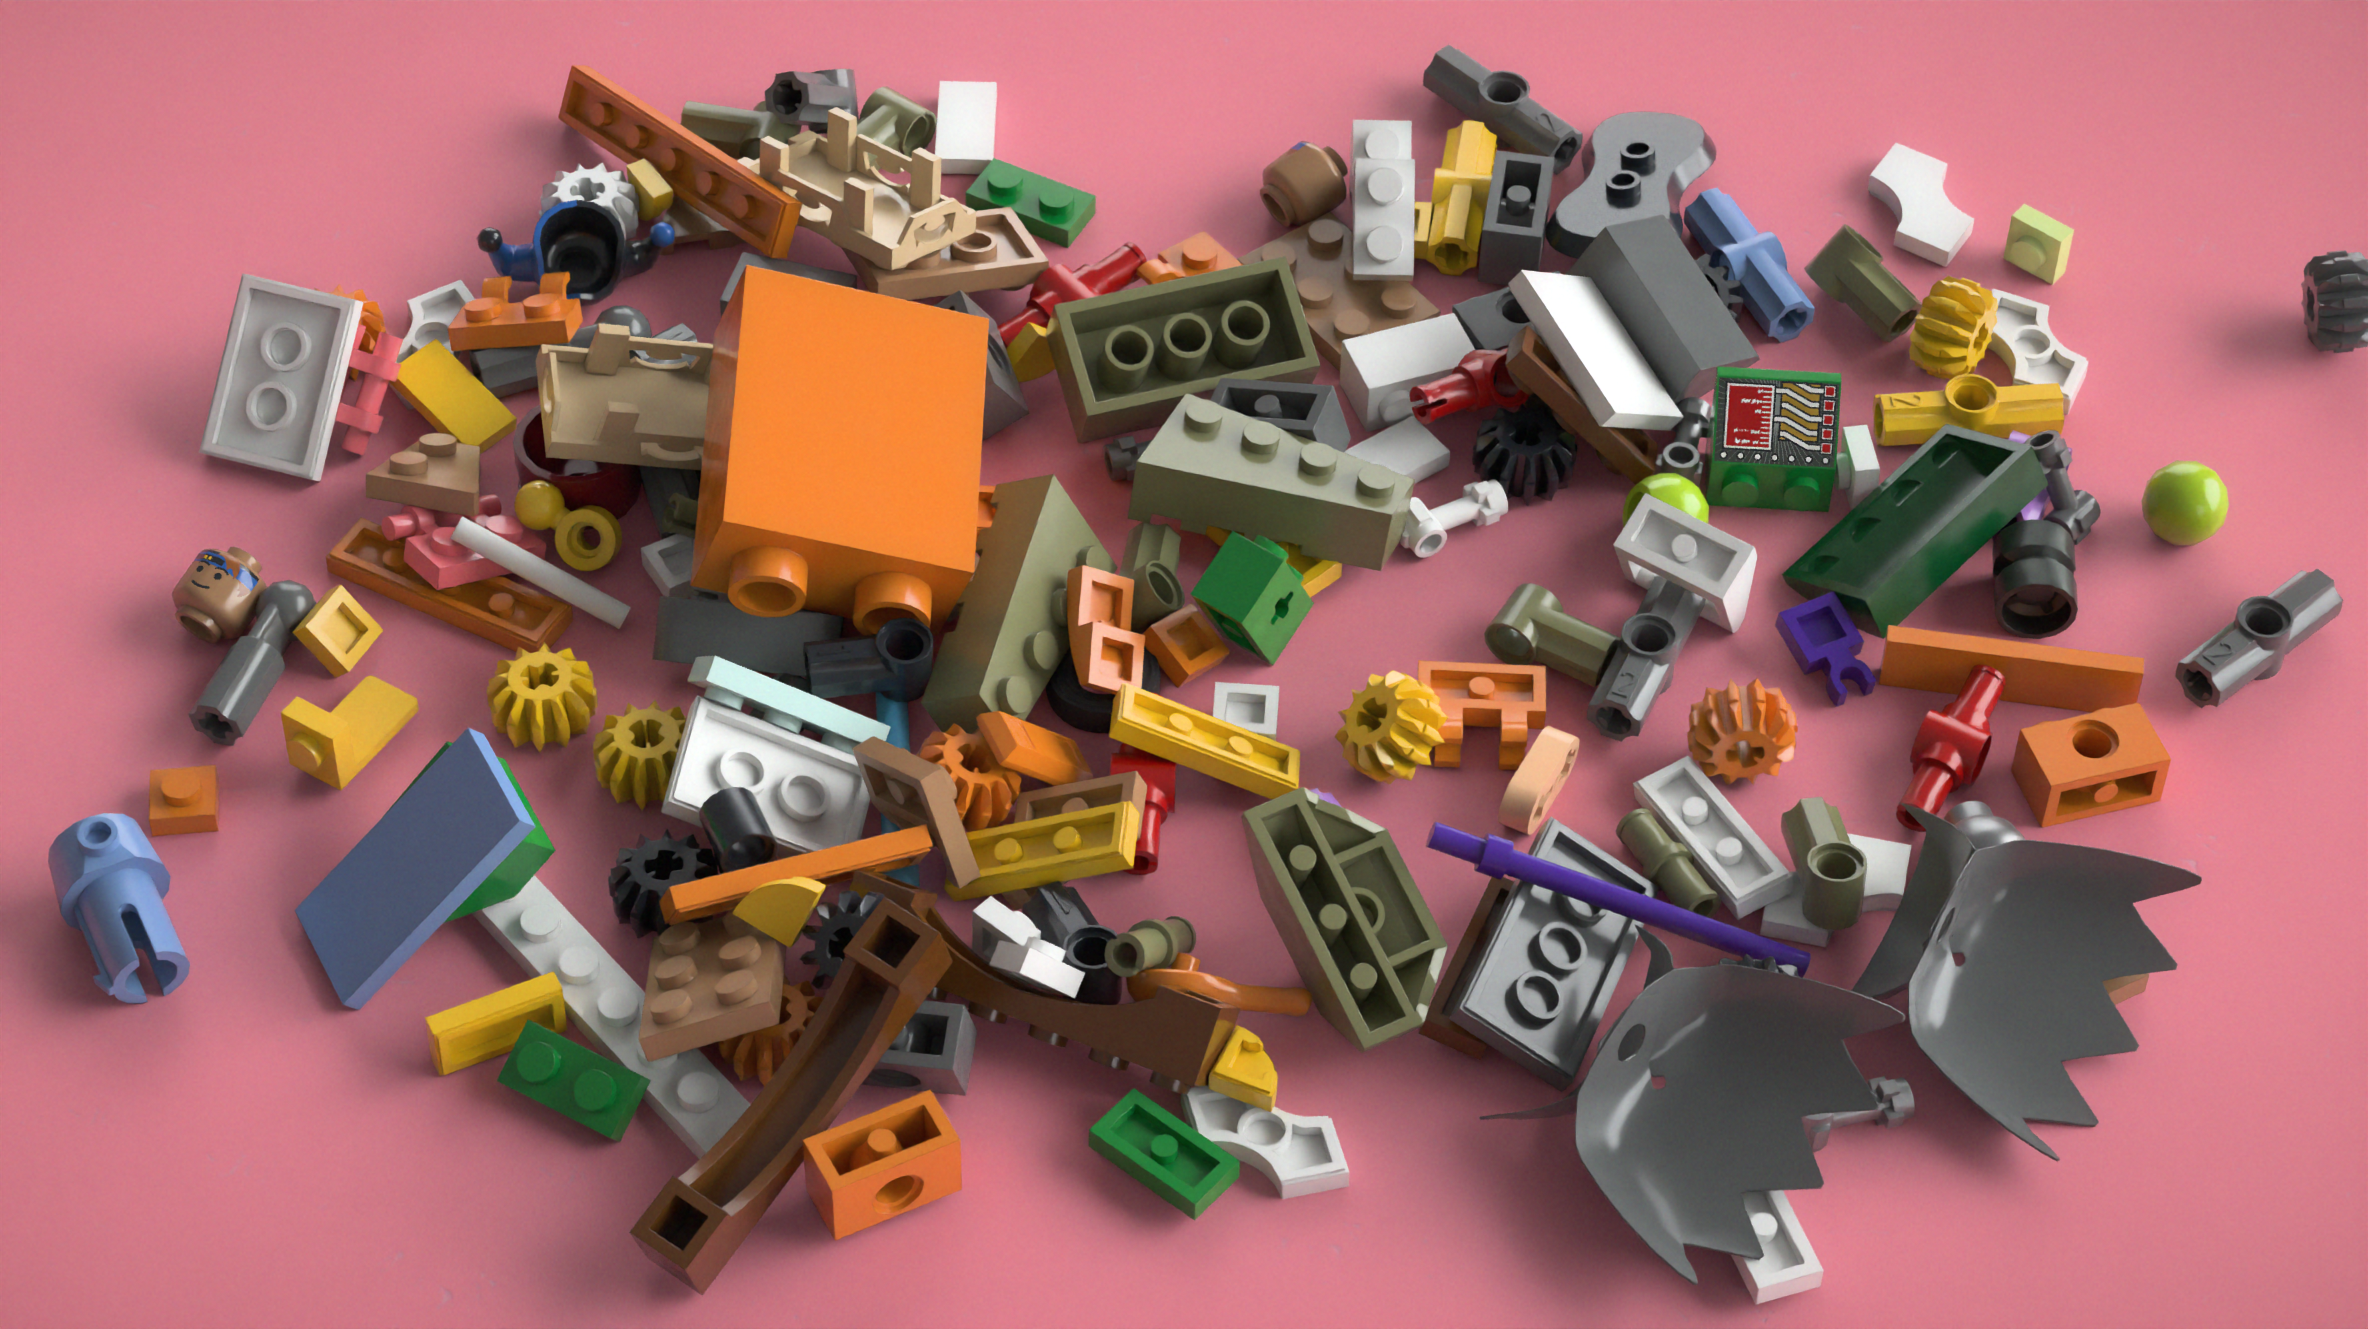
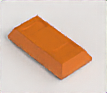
M1001 711L982 713L976 717L977 725L999 765L1053 786L1092 779L1093 773L1073 739Z

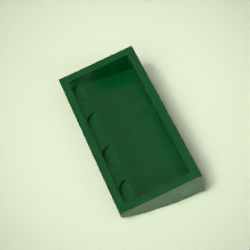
M1946 423L1791 565L1782 576L1788 586L1808 601L1834 591L1857 629L1884 639L1888 625L1898 626L2049 484L2032 446Z

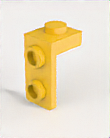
M372 675L365 677L331 713L296 696L281 712L289 764L341 791L419 711L417 698Z

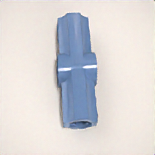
M1718 187L1701 192L1697 199L1685 208L1683 223L1707 255L1711 256L1710 267L1714 269L1726 265L1730 268L1728 280L1740 282L1739 297L1743 298V303L1768 336L1776 337L1779 343L1797 338L1800 332L1813 322L1815 307L1788 273L1786 255L1779 239L1769 231L1758 233L1729 194H1722Z

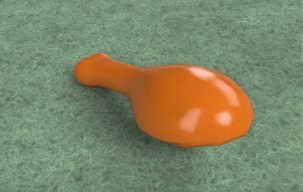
M1179 952L1170 969H1146L1137 972L1134 976L1126 977L1127 990L1135 1002L1155 998L1159 985H1180L1241 1008L1240 1011L1287 1014L1301 1017L1308 1013L1312 1003V994L1304 987L1282 988L1235 983L1219 976L1198 972L1201 961L1194 956Z

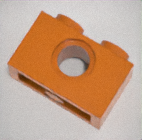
M2134 703L2116 708H2101L2089 714L2058 721H2042L2031 727L2020 729L2011 772L2041 828L2161 801L2171 758L2140 703Z
M931 1089L803 1140L806 1190L835 1241L962 1190L961 1140Z

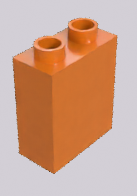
M746 265L714 332L690 586L727 593L730 602L737 609L754 616L783 617L791 615L800 609L853 619L855 628L863 635L877 634L880 627L890 620L912 618L925 624L930 629L932 635L937 636L972 578L975 569L989 319Z

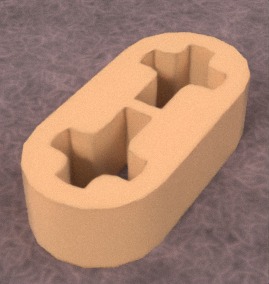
M1550 726L1542 730L1505 791L1498 814V822L1527 835L1535 832L1572 771L1579 749L1578 737Z

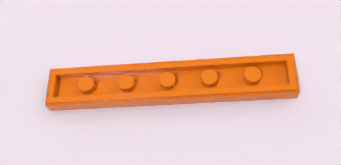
M572 65L558 115L559 120L628 165L645 158L672 188L674 195L770 258H787L802 202L588 65Z

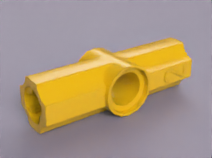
M1463 120L1460 126L1448 129L1442 168H1436L1431 198V203H1433L1432 224H1430L1427 261L1433 263L1441 274L1461 276L1465 270L1477 266L1497 150V135L1488 131L1483 122Z
M1976 374L1956 376L1949 380L1945 390L1875 395L1872 407L1873 432L1877 446L1924 444L1946 423L2000 438H2009L2013 430L2030 436L2048 430H2055L2062 434L2065 420L2063 395L2059 383L1996 387L1989 379Z

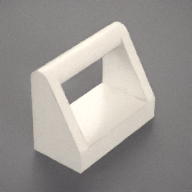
M1645 493L1613 544L1625 578L1649 590L1655 576H1661L1705 598L1706 602L1700 616L1735 633L1745 618L1757 561L1755 547Z

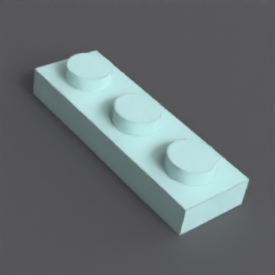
M717 656L696 657L687 680L690 683L705 688L704 698L737 711L741 710L743 704L765 712L763 721L799 734L801 727L822 735V744L854 755L852 748L872 736L886 741L890 730L888 725Z

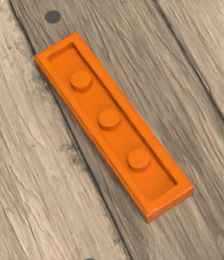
M362 517L359 518L325 557L328 572L517 652L518 646L529 653L539 652L544 642L550 649L573 622L571 605L502 576L436 590L403 560L406 538L389 541L384 536L381 525Z
M1888 625L1880 666L1879 685L1958 695L1972 668L1975 665H1987L1998 670L2006 679L2005 689L1999 699L2001 701L2094 712L2101 708H2116L2137 703L2144 675V658Z
M924 824L671 886L667 889L659 903L665 924L674 925L730 911L755 887L775 880L805 877L818 881L828 887L852 881L856 870L884 873L917 865L927 855L933 845L927 825Z

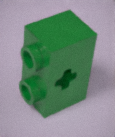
M1232 531L1190 594L1223 638L1273 666L1314 603L1301 585L1304 579L1303 575L1286 563L1289 554L1283 548L1264 536L1257 535L1252 542Z

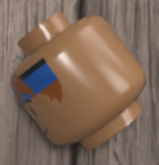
M1301 141L1263 170L1262 181L1264 187L1260 189V196L1265 207L1279 223L1284 226H1289L1292 223L1301 227L1331 212L1345 201L1347 187L1343 177L1348 174V169L1341 156L1330 146L1321 149L1314 143Z
M230 547L227 552L219 549L202 550L172 591V599L178 609L175 613L177 621L187 631L209 643H217L220 638L227 640L239 638L255 617V606L259 595L267 588L266 583L259 575L262 569L261 564L252 555L237 547Z

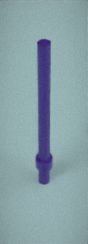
M1434 822L1429 832L1426 847L1474 863V871L1499 880L1505 874L1744 958L1745 954L1757 960H1764L1769 956H1773L1776 965L1790 964L1796 966L1798 976L1802 978L1808 969L1811 954L1520 852L1513 849L1514 842L1489 833L1484 838L1438 822Z

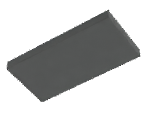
M1550 817L1540 827L1528 852L1529 855L1654 899L1660 890V887L1553 817ZM1515 879L1449 1019L1563 1092L1575 1079L1638 939L1639 932L1635 925L1642 928L1644 923Z

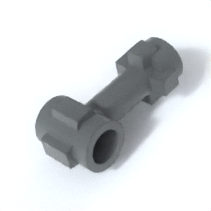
M2048 430L2037 433L2028 438L2024 444L2033 447L2049 484L2046 489L2054 509L2043 520L2062 526L2071 534L2074 545H2077L2091 532L2090 526L2100 517V506L2096 499L2088 492L2083 490L2074 491L2065 468L2073 460L2065 439L2060 437L2059 432Z

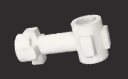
M1494 479L1480 483L1477 481L1463 487V498L1428 510L1419 498L1412 497L1405 529L1400 540L1401 545L1404 548L1410 547L1418 557L1426 558L1436 554L1445 545L1447 540L1446 530L1469 521H1473L1476 526L1482 524L1487 526L1498 522L1500 516L1508 512V501L1502 486Z

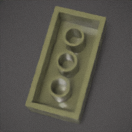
M1286 256L1057 304L1053 307L1045 333L1078 443L1164 425L1186 393L1201 399L1210 400L1220 378L1313 384L1321 366Z

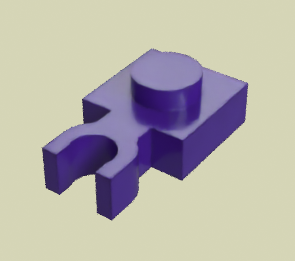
M1834 591L1779 612L1775 627L1804 675L1822 669L1827 677L1826 691L1835 707L1844 704L1848 693L1841 680L1849 679L1856 682L1864 696L1873 692L1877 680L1869 667L1863 661L1854 657L1861 653L1864 640Z

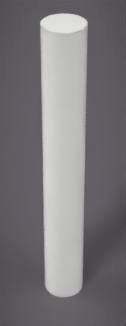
M463 516L450 538L617 629L621 627L631 608Z

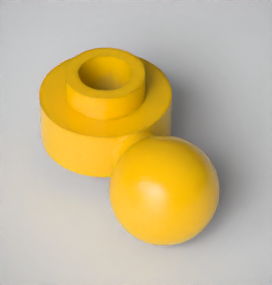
M544 480L528 482L518 491L514 501V509L518 519L522 524L534 530H545L548 528L555 530V545L558 554L572 568L581 571H593L612 561L618 554L622 544V530L617 519L608 510L599 506L587 505L571 512L565 508L564 498L560 490ZM586 526H592L600 533L601 541L599 546H592L586 542L583 535Z

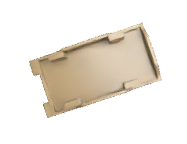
M837 107L828 111L827 138L808 130L789 138L788 145L767 136L760 139L759 159L753 161L744 157L737 160L803 203L797 226L805 227L831 240L834 245L847 248L873 261L876 266L892 271L904 268L910 262L936 250L945 249L951 243L976 232V211L960 204L954 198H948L940 194L941 157L918 148L912 151V158L862 134L857 135V117ZM868 153L877 155L878 157L875 161L887 172L898 174L905 170L910 173L911 184H896L884 178L874 166L870 167Z
M600 323L597 326L590 348L541 344L536 357V369L546 457L701 470L713 344L630 336L629 326ZM629 350H646V355L660 360L683 358L682 353L697 357L690 365L687 361L678 364H655L643 361L636 356L630 359Z

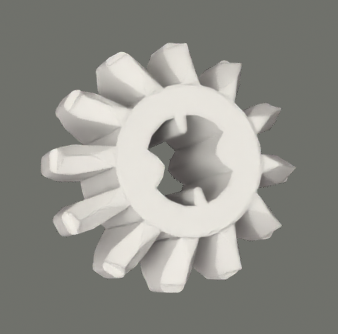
M578 163L575 172L556 171L554 182L543 185V194L540 197V218L547 210L559 203L572 200L590 201L610 210L620 222L625 240L636 237L638 212L640 211L638 194L635 193L634 185L626 181L623 171L608 173L603 163L594 169H584Z

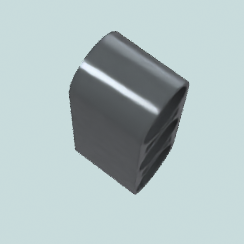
M660 596L652 660L694 664L696 657L717 656L752 671L776 674L789 673V675L806 677L803 656L804 642L841 638L844 617L797 611L783 617H759L745 613L731 603Z

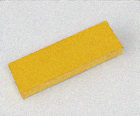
M1121 684L1113 700L1110 738L1272 800L1298 789L1301 752L1298 749L1130 684Z
M1130 801L967 832L966 836L981 876L959 889L947 879L946 873L944 890L956 902L1046 885L1056 881L1062 882L1131 869L1134 864L1140 813Z

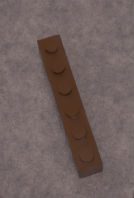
M855 871L849 891H857L861 898L868 892L882 893L886 898L941 933L953 963L927 997L945 1001L949 992L970 1000L967 1011L983 1019L1005 1024L1009 1015L1030 1023L1027 1034L1040 1041L1066 1047L1068 1039L1091 1047L1088 1055L1089 1059L1123 1071H1127L1129 1062L1152 1070L1149 1080L1151 1083L1174 1092L1188 1094L1191 1086H1209V1073L1233 1032L1241 1008L1180 985H1159L1155 998L1117 1005L1085 1003L1041 991L989 966V962L968 947L945 923L934 906L938 894L881 872Z
M886 897L881 900L844 949L845 958L827 994L803 1034L764 1089L735 1124L701 1159L680 1177L672 1176L630 1231V1234L649 1260L702 1296L804 1161L803 1140L824 1132L829 1128L953 963L942 935L938 930Z

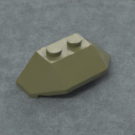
M1301 787L1244 811L1241 816L1260 897L1307 990L1312 994V999L1320 1015L1363 1053L1423 1026L1448 945L1388 830L1344 807L1319 799L1320 795Z

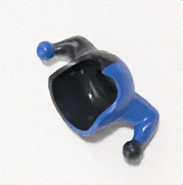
M572 200L559 203L543 214L535 226L531 243L523 245L503 243L501 232L492 227L482 229L477 236L479 249L489 254L497 273L500 276H511L512 281L536 282L540 287L541 276L544 273L569 272L570 281L566 286L567 299L579 298L580 307L597 304L610 296L622 278L634 276L652 269L662 249L674 242L675 231L670 224L659 222L651 227L648 238L627 241L624 238L620 222L610 210L595 202Z

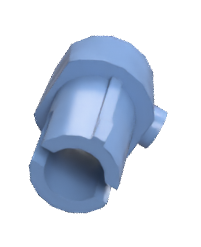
M102 813L82 819L59 834L49 848L48 864L61 915L69 926L83 932L100 974L93 976L94 983L109 996L114 994L117 999L125 1003H146V994L135 971L140 966L139 958L135 949L139 948L143 949L146 953L163 995L166 996L173 992L188 976L190 963L162 901L169 891L171 876L137 821L125 814Z

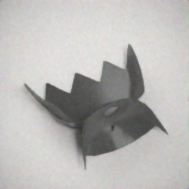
M1901 803L1926 829V836L1916 870L1893 920L1867 968L1851 991L1879 1001L1890 998L1908 988V1017L1911 1035L1920 1050L1968 1099L2006 1130L2040 1153L2055 1161H2059L2060 1158L2029 1129L2024 1120L2095 1127L2099 1123L2061 1062L2086 1057L2134 1052L2139 1047L2138 1042L2112 1002L2102 981L2177 969L2176 961L2143 922L2133 903L2199 885L2202 877L2186 869L2140 856L2064 843L2013 840L1976 850L1968 836L1953 824L1932 813ZM1963 953L1965 963L1961 966H1956L1952 954Z
M1635 925L1641 938L1651 951V960L1644 988L1599 1041L1596 1057L1584 1080L1569 1095L1555 1103L1528 1111L1480 1116L1479 1118L1480 1120L1500 1118L1525 1120L1551 1118L1576 1113V1149L1582 1164L1602 1194L1626 1224L1660 1259L1681 1277L1693 1285H1697L1696 1273L1685 1256L1683 1245L1756 1260L1764 1257L1741 1193L1821 1189L1824 1181L1807 1139L1801 1117L1821 1113L1878 1110L1880 1104L1852 1061L1843 1039L1904 1022L1905 1014L1890 1005L1853 991L1774 971L1728 964L1673 969V955L1668 947L1658 937ZM1651 1076H1664L1666 1080L1665 1087L1654 1089Z

